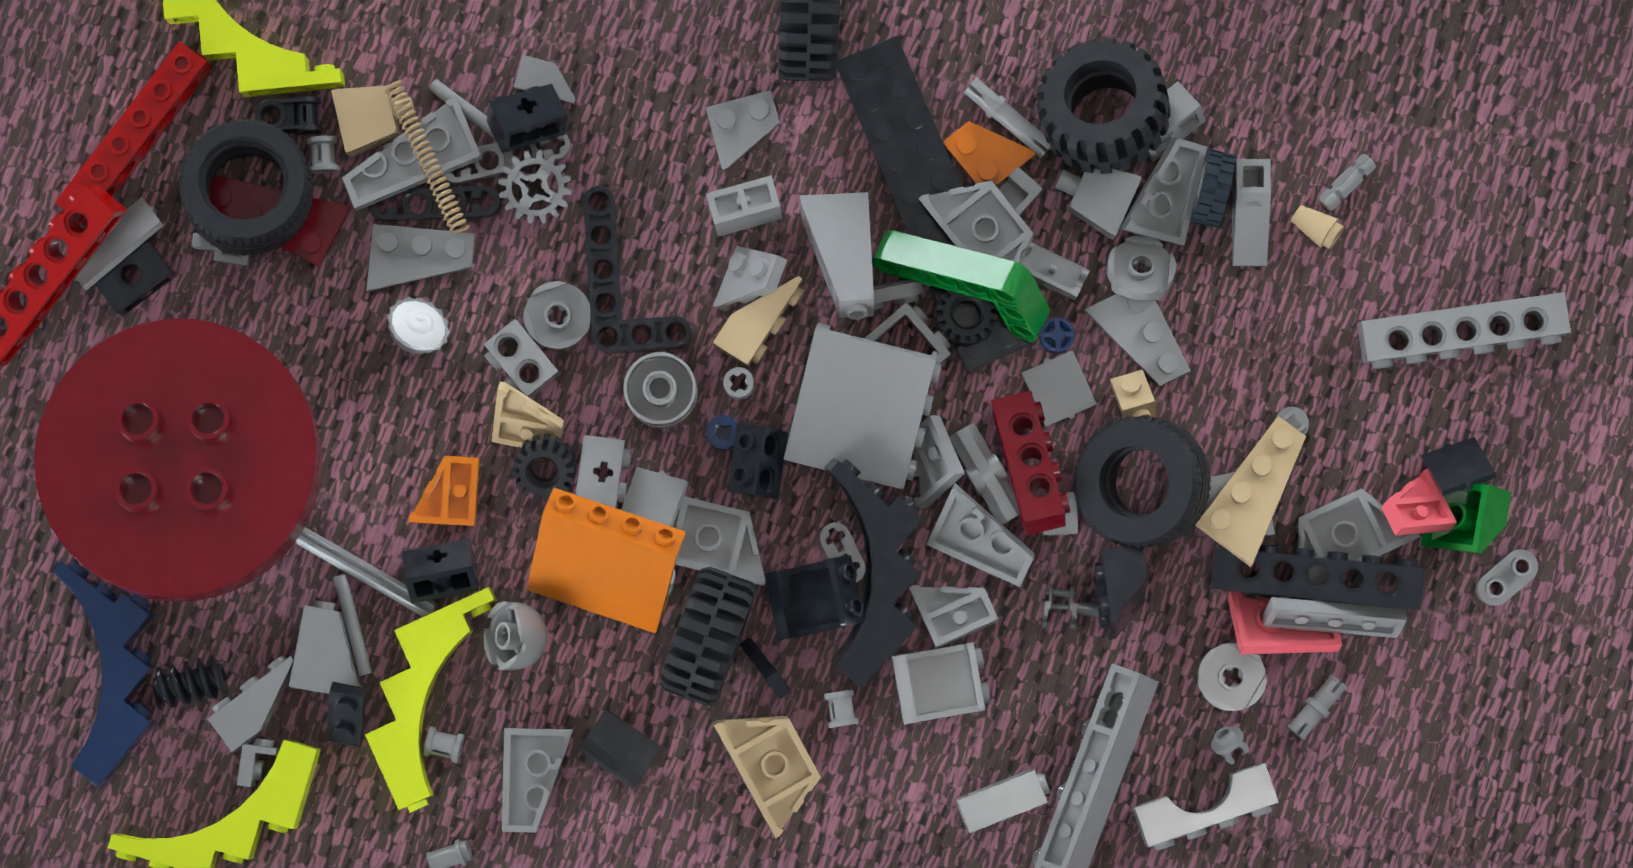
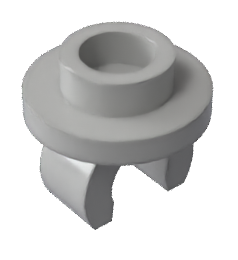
M1287 407L1277 414L1276 418L1279 416L1305 435L1307 433L1309 419L1303 410L1297 407Z
M1236 726L1219 729L1211 742L1213 751L1221 755L1229 764L1235 763L1231 757V752L1237 747H1240L1245 753L1249 752L1248 745L1243 741V732Z

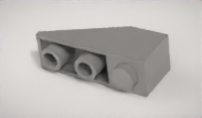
M1236 159L1232 178V266H1267L1271 201V159Z
M284 655L280 656L267 666L270 671L261 679H258L257 676L252 677L240 686L239 689L242 693L231 701L229 697H226L212 708L214 714L208 720L232 752L239 751L243 744H248L253 738H256L265 731L291 677L294 656H290L287 659Z

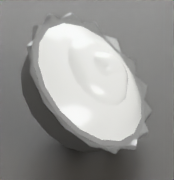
M408 296L404 300H397L395 305L390 307V313L387 316L388 328L394 342L403 350L412 354L431 353L433 350H440L441 346L448 342L447 336L450 334V330L447 326L449 321L443 317L442 310L435 308L433 302H425L421 297L413 299Z

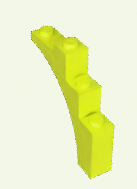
M286 739L281 745L274 765L259 788L238 809L219 822L192 834L173 838H140L124 834H112L108 848L116 850V857L136 862L137 857L150 860L148 866L152 868H170V866L174 868H215L219 852L224 853L223 859L242 864L244 859H253L264 821L269 822L268 829L281 833H287L289 828H298L321 749Z

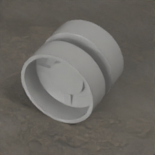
M655 352L639 358L630 367L624 380V397L628 407L638 420L650 427L665 429L681 424L691 415L697 403L698 387L691 369L682 359L670 353Z

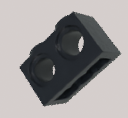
M737 424L727 492L749 497L779 500L788 432L766 426Z

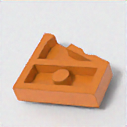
M970 121L943 141L945 148L974 184L992 180L997 187L1008 178L1017 166L1019 168L1036 155L1032 149Z
M444 456L436 470V474L424 490L423 496L415 510L411 512L409 523L476 527L480 458Z

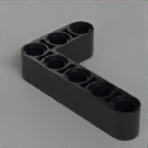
M598 185L591 187L584 195L583 206L591 330L594 345L600 352L609 355L670 351L685 348L692 339V331L689 323L682 317L670 316L623 320L616 203L613 194L608 188ZM604 195L609 199L606 209L595 211L591 208V201L595 196ZM598 229H607L611 232L609 242L604 245H598L593 242V235ZM602 262H608L613 266V273L605 279L598 278L595 275V268ZM611 296L615 299L613 310L604 313L597 309V302L601 297ZM681 325L686 329V335L681 341L673 342L667 338V331L671 326ZM640 327H647L652 332L650 341L645 344H638L633 340L635 330ZM611 329L617 332L618 338L616 343L609 347L601 345L599 342L601 333L604 330Z

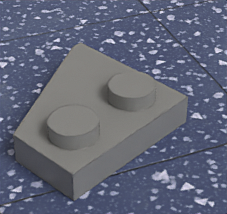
M771 90L705 107L722 171L732 167L746 152H749L763 137L780 125Z
M736 246L734 254L729 260L728 269L713 306L726 312L730 310V304L739 301L746 304L754 301L758 296L764 297L774 293L787 260L778 255Z
M930 415L920 424V428L926 429L921 449L914 447L913 460L917 461L914 477H919L920 497H915L914 501L919 508L930 506L965 474L941 417Z
M920 585L909 587L936 649L999 621L985 588L968 587L961 589L948 586L936 588L920 587Z

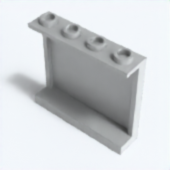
M817 323L784 460L826 470L824 467L833 458L841 463L847 459L861 472L857 478L904 489L906 479L913 481L917 461L911 460L914 447L921 449L926 430L919 427L922 415L929 416L934 396L927 395L930 382L937 384L942 366L941 363L936 362L938 352L933 351L932 355L831 331L830 325Z

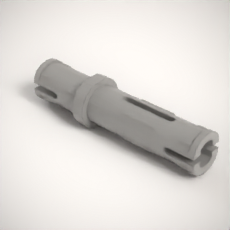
M976 77L963 94L978 104L986 112L985 115L989 119L992 117L1027 147L1032 149L1041 159L1051 147L1050 143H1047L1044 134L1005 102L1006 98L1003 95L998 96Z

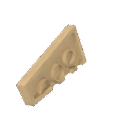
M1278 416L1195 526L1251 567L1306 436Z

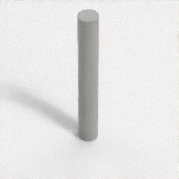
M436 79L431 83L429 90L444 102L456 95L464 116L494 138L487 124V116L439 80Z
M346 574L335 576L333 580L359 676L371 674L372 669Z

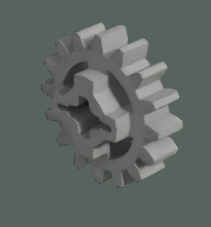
M539 149L536 157H531L530 152L525 150L523 160H520L515 155L511 158L515 165L513 168L509 166L503 167L502 170L508 175V178H500L498 184L506 186V190L500 192L499 197H508L509 202L505 205V209L509 210L515 207L517 209L516 219L526 214L530 224H532L534 216H539L541 222L545 223L547 213L550 212L554 217H557L559 213L556 207L558 205L567 207L568 203L562 197L572 193V189L564 187V183L571 180V175L562 176L561 172L566 165L561 163L556 166L554 164L556 155L551 154L548 159L543 158V151ZM530 164L541 165L537 171L530 173L520 170L522 167ZM551 171L557 178L558 192L549 185L548 177ZM538 178L542 180L541 187L544 189V192L536 191L534 195L528 192L530 186L526 184V181L534 182ZM513 181L521 187L522 197L520 201L516 199L513 193ZM544 200L550 203L543 208H530L532 203Z

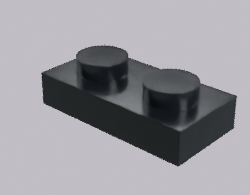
M332 682L329 691L327 741L360 747L364 730L367 688Z

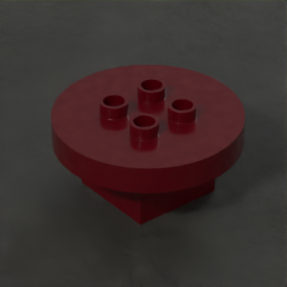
M163 319L142 323L106 338L92 347L66 372L52 393L40 421L34 456L35 479L39 499L52 530L69 553L85 568L111 585L144 598L172 602L199 601L232 592L251 583L280 561L294 545L311 516L318 496L322 472V446L318 425L305 393L284 365L264 346L241 332L217 323L197 319Z

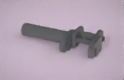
M1049 584V590L1045 589L1044 594L1048 595V601H1043L1042 628H1047L1048 610L1050 609L1071 611V630H1076L1077 615L1099 616L1098 608H1100V602L1079 601L1078 603H1073V596L1077 597V591H1074L1073 585L1070 586L1069 590L1053 589L1052 584ZM1053 596L1069 597L1068 605L1052 604Z

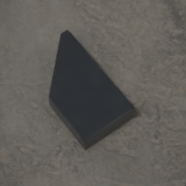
M748 637L739 644L780 699L790 693L789 686L752 638Z

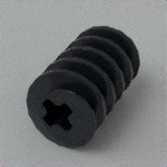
M210 655L209 666H205L202 659L197 658L196 669H192L188 661H183L182 672H178L175 665L170 664L168 675L164 674L160 666L156 667V675L153 678V692L156 705L160 711L165 708V702L170 708H176L179 699L183 705H189L192 701V695L197 702H203L206 693L210 699H217L219 689L224 696L229 695V685L225 669L214 655Z

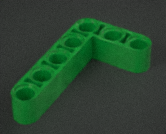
M893 230L885 232L872 257V265L885 274L994 302L1009 331L1025 341L1033 342L1037 339L1050 313V308L1029 269L1015 261Z

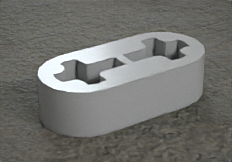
M834 522L826 525L821 531L820 541L828 559L841 557L845 554L847 556L851 555L852 563L858 562L860 568L856 570V583L859 582L865 575L866 567L849 530L841 523ZM834 528L837 533L843 531L845 537L841 539L844 551L839 553L834 544L828 545L825 539L830 537L828 532L830 529Z

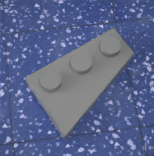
M1172 138L1119 229L1174 245L1184 246L1207 146L1179 138Z
M373 224L366 291L372 292L421 279L472 269L475 233H451L450 231Z
M1115 294L1084 309V312L1159 387L1191 371L1156 300L1139 301Z
M954 483L926 544L1018 587L1021 586L1035 556L1032 550L956 483Z
M504 728L502 832L536 833L538 831L574 729Z

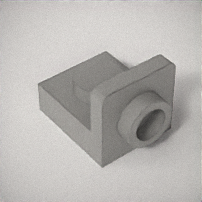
M253 738L252 744H243L237 781L238 786L255 787L256 781L262 780L265 761L260 760V753L278 755L280 748L273 747L274 740Z

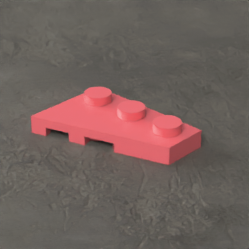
M1229 591L1228 603L1239 654L1340 651L1342 646L1340 633L1264 627L1263 614L1270 599L1260 597L1259 600L1243 597L1242 592Z

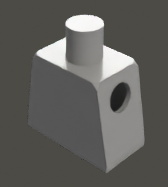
M1094 169L1093 173L1084 172L1081 178L1063 170L1055 188L1073 196L1067 210L1068 212L1106 237L1114 240L1142 177L1112 169V173L1101 174L1100 169Z

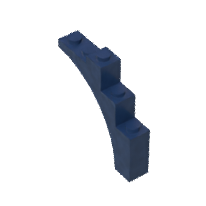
M60 561L52 572L72 591L85 610L97 638L102 663V691L96 720L86 744L71 766L96 787H104L156 723V721L149 717L153 712L139 700H136L134 703L130 701L156 669L149 663L152 657L138 646H135L133 650L130 648L155 614L148 610L152 604L144 597L122 593L115 601L113 598L117 594L102 582L95 585L87 578L90 572L76 561H73L71 564Z

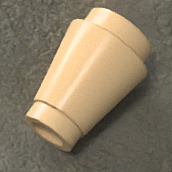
M1303 205L1299 206L1291 219V222L1320 248L1325 246L1331 249L1344 229V226L1338 223V218L1308 207L1306 208Z

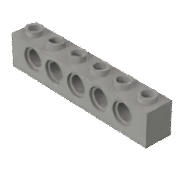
M1565 292L1365 320L1357 324L1363 365L1372 363L1373 369L1392 367L1393 360L1406 359L1407 364L1422 363L1427 361V355L1440 354V360L1461 357L1460 351L1473 349L1474 355L1495 352L1494 346L1507 344L1508 350L1528 347V341L1541 339V345L1562 342L1561 336L1571 333ZM1526 314H1532L1538 319L1539 326L1536 331H1531L1525 327L1524 317ZM1492 319H1499L1504 323L1505 332L1502 336H1497L1491 331L1490 322ZM1459 323L1470 327L1472 333L1470 340L1464 341L1457 336L1456 327ZM1425 328H1431L1437 333L1438 341L1436 345L1432 346L1424 342L1422 333ZM1391 333H1398L1403 337L1404 347L1402 350H1395L1389 345L1388 338Z

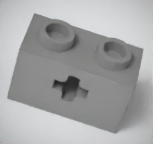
M584 435L576 495L614 508H618V503H625L627 483L621 482L623 469H629L632 449H626L625 440ZM603 464H608V469L613 472V476L606 477L604 483L601 482L600 477L595 474L596 469H602Z

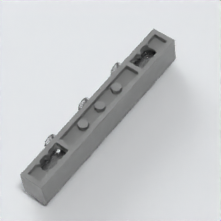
M1113 663L1111 664L1092 717L1087 719L1082 726L1081 736L1083 740L1068 780L1057 791L1056 797L1059 803L1044 843L1033 854L1032 865L1034 868L1089 867L1159 683L1158 681L1141 673Z

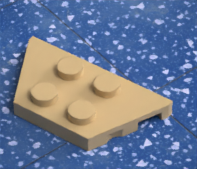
M787 716L716 720L712 722L774 837H779L784 831L782 828L794 812L796 813L803 804L805 795L812 791L821 778L790 719Z

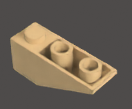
M797 276L778 287L774 293L762 296L732 313L714 340V347L747 368L752 361L758 364L768 349L764 342L770 333L776 336L786 321L782 314L788 305L795 307L805 291L800 287L803 279Z

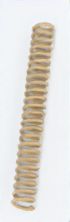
M398 80L389 86H385V93L389 94L388 99L392 100L393 110L397 112L396 117L400 118L399 123L403 124L402 129L406 130L407 141L411 142L410 147L414 148L413 153L417 154L416 159L420 160L419 166H422L421 171L425 172L424 177L428 178L427 183L431 185L432 195L436 196L435 201L439 203L438 207L442 209L441 214L445 215L444 220L448 221L447 226L451 227L449 231L451 233H459L467 230L469 225L453 230L456 226L466 223V219L450 224L453 220L463 217V213L447 218L450 214L460 211L461 207L444 212L447 208L457 205L458 201L441 206L444 202L455 198V195H450L443 200H439L441 196L450 194L452 189L436 194L438 190L447 188L450 183H444L437 188H433L434 185L444 182L447 177L444 176L434 182H430L431 179L443 175L444 171L441 170L431 176H427L430 172L441 168V165L438 164L425 170L427 166L437 163L439 159L435 158L422 164L424 160L434 157L436 153L432 152L419 158L421 154L430 152L433 147L429 146L416 152L418 148L427 146L430 141L426 140L416 146L413 145L427 138V135L423 134L411 140V137L423 133L425 129L420 128L408 134L410 130L420 127L422 123L417 122L405 128L407 124L416 122L419 117L415 116L402 122L404 118L413 116L416 111L412 110L402 116L399 115L401 112L413 108V105L409 104L397 110V107L409 103L411 99L406 98L394 104L396 100L405 98L408 93L403 92L391 98L393 94L402 92L405 87L401 86L392 92H388L390 88L401 85L402 81Z

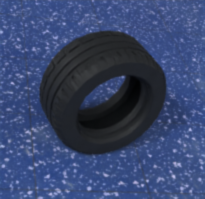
M238 119V121L231 120L229 121L230 123L224 122L221 123L222 125H216L214 129H209L206 131L207 133L202 134L200 139L194 142L193 146L191 145L189 152L184 156L185 160L182 161L179 176V193L185 212L198 234L221 251L225 250V252H232L235 255L242 254V256H247V254L255 256V254L261 255L264 252H272L273 249L276 250L280 248L279 246L287 244L288 240L291 241L293 236L299 233V229L303 228L304 222L308 219L307 216L310 215L313 204V181L306 158L295 140L290 138L287 133H284L282 129L276 128L272 124L269 125L267 122ZM242 156H256L270 161L284 175L283 192L277 204L266 214L250 220L233 219L220 213L210 201L211 183L217 171L228 161Z

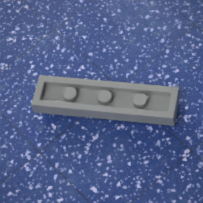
M1288 596L1271 597L1263 614L1264 627L1398 638L1407 621L1405 608L1326 602L1325 600L1317 599L1300 600L1292 599Z

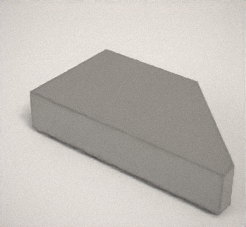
M522 55L514 89L526 91L534 86L541 87L552 83L560 101L575 105L576 99L555 63Z

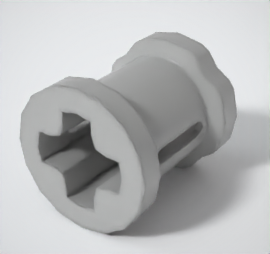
M314 136L307 139V144L311 146L312 166L309 167L311 174H328L340 171V166L336 164L335 144L338 143L337 136Z
M741 367L730 369L723 380L726 394L734 400L747 399L754 390L752 374ZM742 376L746 377L745 385L747 389L744 391L739 388L736 392L732 391L733 383L731 379L733 377L736 379H740Z
M853 690L824 694L825 700H828L831 718L828 728L859 724L858 718L854 716Z
M430 726L423 756L436 755L449 758L453 763H458L464 734L459 733L456 736L436 730V727Z

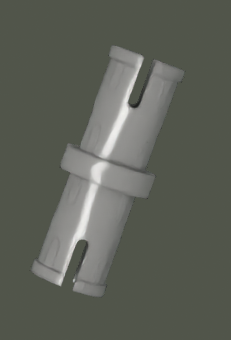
M1332 674L1328 676L1329 678L1313 697L1309 696L1304 701L1306 706L1291 724L1287 726L1289 730L1295 732V735L1303 741L1322 717L1327 718L1330 714L1328 711L1330 707L1347 689V686L1344 683H1340V680Z

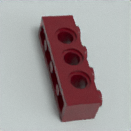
M1031 391L991 400L992 414L1025 536L1066 526L1065 514L1070 513L1069 501L1066 492L1059 493L1057 483L1062 482L1058 463H1051L1048 452L1053 451V445L1049 431L1043 432L1040 422L1045 421L1041 402H1034ZM1020 428H1028L1031 430V432L1027 435H1018L1015 433ZM1029 458H1035L1040 461L1035 466H1028L1023 463ZM1036 489H1045L1048 491V494L1043 497H1037L1032 492Z

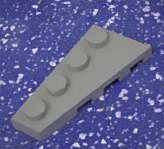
M456 95L448 99L446 104L437 111L431 112L421 119L420 123L422 124L420 127L408 132V134H411L420 128L425 129L423 133L411 137V140L423 134L427 135L426 139L414 143V146L426 140L430 141L427 146L418 148L416 152L429 146L433 147L430 152L421 154L419 158L432 152L436 153L434 157L424 160L422 164L435 158L439 159L437 163L427 166L425 170L438 164L441 165V168L430 172L427 176H431L441 170L444 171L443 175L482 159ZM404 132L381 152H376L342 177L356 211L427 182L428 178L424 177L425 172H422V166H419L420 160L416 159L417 154L413 153L414 148L410 147L411 142L407 141L408 136Z

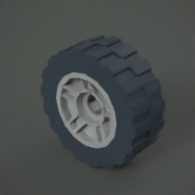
M1213 149L1207 150L1190 218L1191 222L1218 228L1232 184L1236 155Z

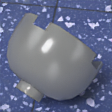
M512 601L497 603L490 610L487 617L493 618L490 628H484L483 634L484 649L489 662L497 664L499 670L510 671L524 669L533 665L542 656L548 642V632L542 616L536 609L523 603Z

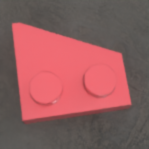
M1425 469L1414 481L1406 484L1400 492H1396L1381 507L1395 536L1449 531L1457 523L1445 497L1442 496L1428 469Z

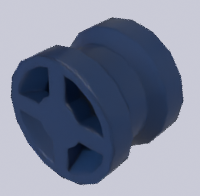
M1063 318L1050 319L1043 325L1040 331V344L1049 353H1063L1069 349L1074 341V329L1070 322Z
M719 415L713 418L706 428V436L709 443L715 449L721 451L734 448L738 423L727 415Z

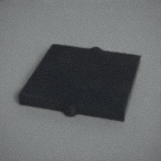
M1475 437L1452 445L1445 444L1443 448L1421 455L1422 461L1442 496L1465 488L1472 489L1474 485L1497 478L1496 472Z

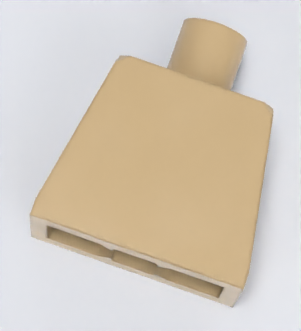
M385 86L331 90L345 152L349 157H354L392 141L400 135L397 124L400 118L396 117L397 112L393 110L392 100L388 99L389 94L385 93ZM408 97L409 99H411L410 102L405 105L397 107V110H400L401 108L409 104L413 105L412 98ZM404 99L396 100L394 104H397L398 102ZM414 105L412 109L405 112H401L399 115L402 116L409 111L415 110Z

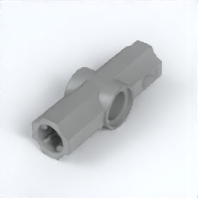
M972 423L951 435L949 438L966 468L964 472L969 481H972L973 488L978 496H982L992 516L1002 525L1019 516L1020 513L1014 492L1007 481L1009 480L1008 475L994 453L991 454L975 424Z

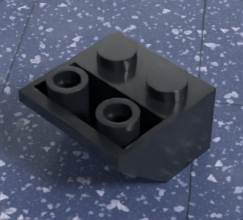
M1133 546L1101 550L1100 563H1095V576L1093 580L1095 595L1099 597L1100 608H1098L1099 623L1101 629L1107 628L1108 640L1116 639L1144 605L1147 572L1143 546L1141 548Z

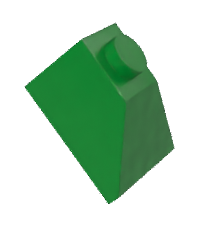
M1477 484L1472 489L1465 488L1445 495L1444 497L1457 523L1449 531L1423 533L1420 546L1481 554L1506 526L1512 492L1491 485Z

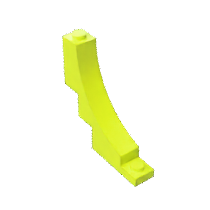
M163 0L164 18L169 24L199 22L201 52L207 61L236 58L239 92L244 97L345 87L344 73L340 68L335 69V65L324 64L315 66V71H310L309 59L305 54L277 47L254 36L234 21L217 0Z
M489 587L394 630L411 668L380 682L396 720L365 734L398 810L407 807L409 813L429 805L426 798L434 795L427 778L422 748L423 720L431 689L442 667L455 649L473 632L466 615L471 613L473 618L485 614L492 609L490 604L497 601L492 589Z

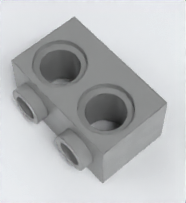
M516 319L484 343V346L489 350L484 356L496 371L503 368L510 376L506 383L524 393L530 399L560 375V372ZM506 340H515L518 344L516 354L511 357H504L500 353V347ZM528 366H536L539 369V378L534 383H525L522 380V371Z

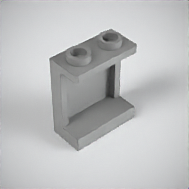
M974 642L892 656L904 725L984 711V703L990 702L987 682L981 683L978 670L984 669L981 648L975 649Z

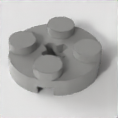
M1131 236L1125 239L1124 243L1120 244L1117 248L1115 246L1111 250L1107 262V277L1111 282L1112 291L1119 296L1139 301L1162 299L1165 292L1171 287L1176 272V261L1172 253L1169 255L1163 248V243L1159 240L1146 236ZM1138 263H1143L1145 269L1150 271L1139 273L1133 268H1137Z
M561 281L545 283L534 290L527 301V305H525L523 312L525 327L530 336L545 348L553 350L572 348L579 344L589 333L591 325L590 303L585 294L573 285ZM559 306L561 311L567 310L568 316L563 318L564 323L558 325L556 321H549L548 316L553 314L552 308Z
M1237 643L1220 644L1210 649L1201 659L1197 670V686L1204 699L1212 706L1224 711L1242 710L1255 704L1262 696L1267 682L1265 668L1258 654H1239ZM1234 667L1239 670L1237 676L1241 679L1240 683H1232L1230 686H1227L1225 684L1226 678L1222 674L1224 670L1231 671Z

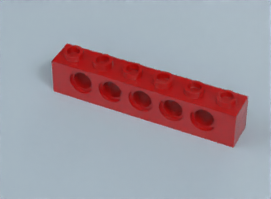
M179 41L54 203L65 211L70 205L68 201L70 195L81 185L98 184L114 197L213 67ZM81 214L79 222L87 227V218Z
M98 184L81 185L73 191L68 199L70 205L64 212L61 211L53 217L48 225L50 228L49 232L44 238L41 237L33 243L28 250L29 258L24 264L21 263L12 270L8 276L9 284L4 290H0V319L2 317L7 323L6 333L0 328V367L8 365L128 211ZM81 214L88 221L86 230L82 229L79 224ZM61 240L67 245L66 256L62 255L59 250ZM41 266L47 271L46 282L39 276ZM21 292L27 297L26 307H23L19 301Z

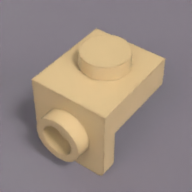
M1143 369L1110 379L1122 419L1138 416L1157 418L1155 400Z

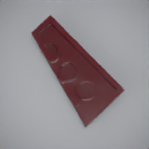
M215 175L210 188V201L220 213L233 219L250 220L266 214L273 208L283 191ZM313 198L310 215L307 216L308 219L304 222L303 228L299 229V233L294 235L291 241L288 240L287 244L279 247L321 267L351 207Z

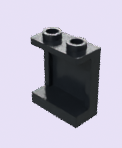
M851 555L834 557L821 562L765 573L778 641L864 623V608L859 598L856 583L857 573L855 566L852 564Z

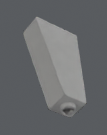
M868 192L800 195L801 220L839 317L859 320L868 316H874Z

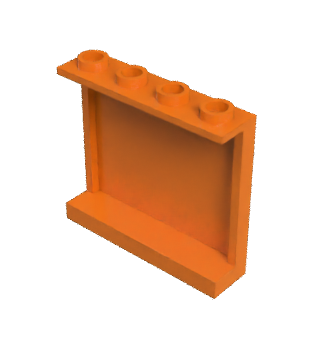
M553 488L543 511L526 590L656 633L667 605V594L686 532Z

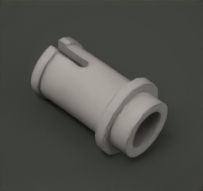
M457 839L453 845L426 853L430 868H449L458 864L466 866L467 861L473 860L467 840L461 842Z

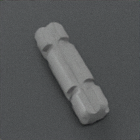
M1361 154L1353 162L1355 164L1354 167L1349 166L1331 184V189L1326 188L1319 195L1318 199L1323 207L1329 211L1334 210L1341 203L1339 199L1341 197L1345 199L1364 180L1362 176L1365 175L1367 177L1376 168L1374 161L1369 156Z

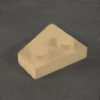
M500 381L497 389L491 442L522 448L523 442L527 439L531 442L535 435H539V438L543 439L544 434H551L550 440L555 441L556 436L562 439L564 426L562 418L506 382Z

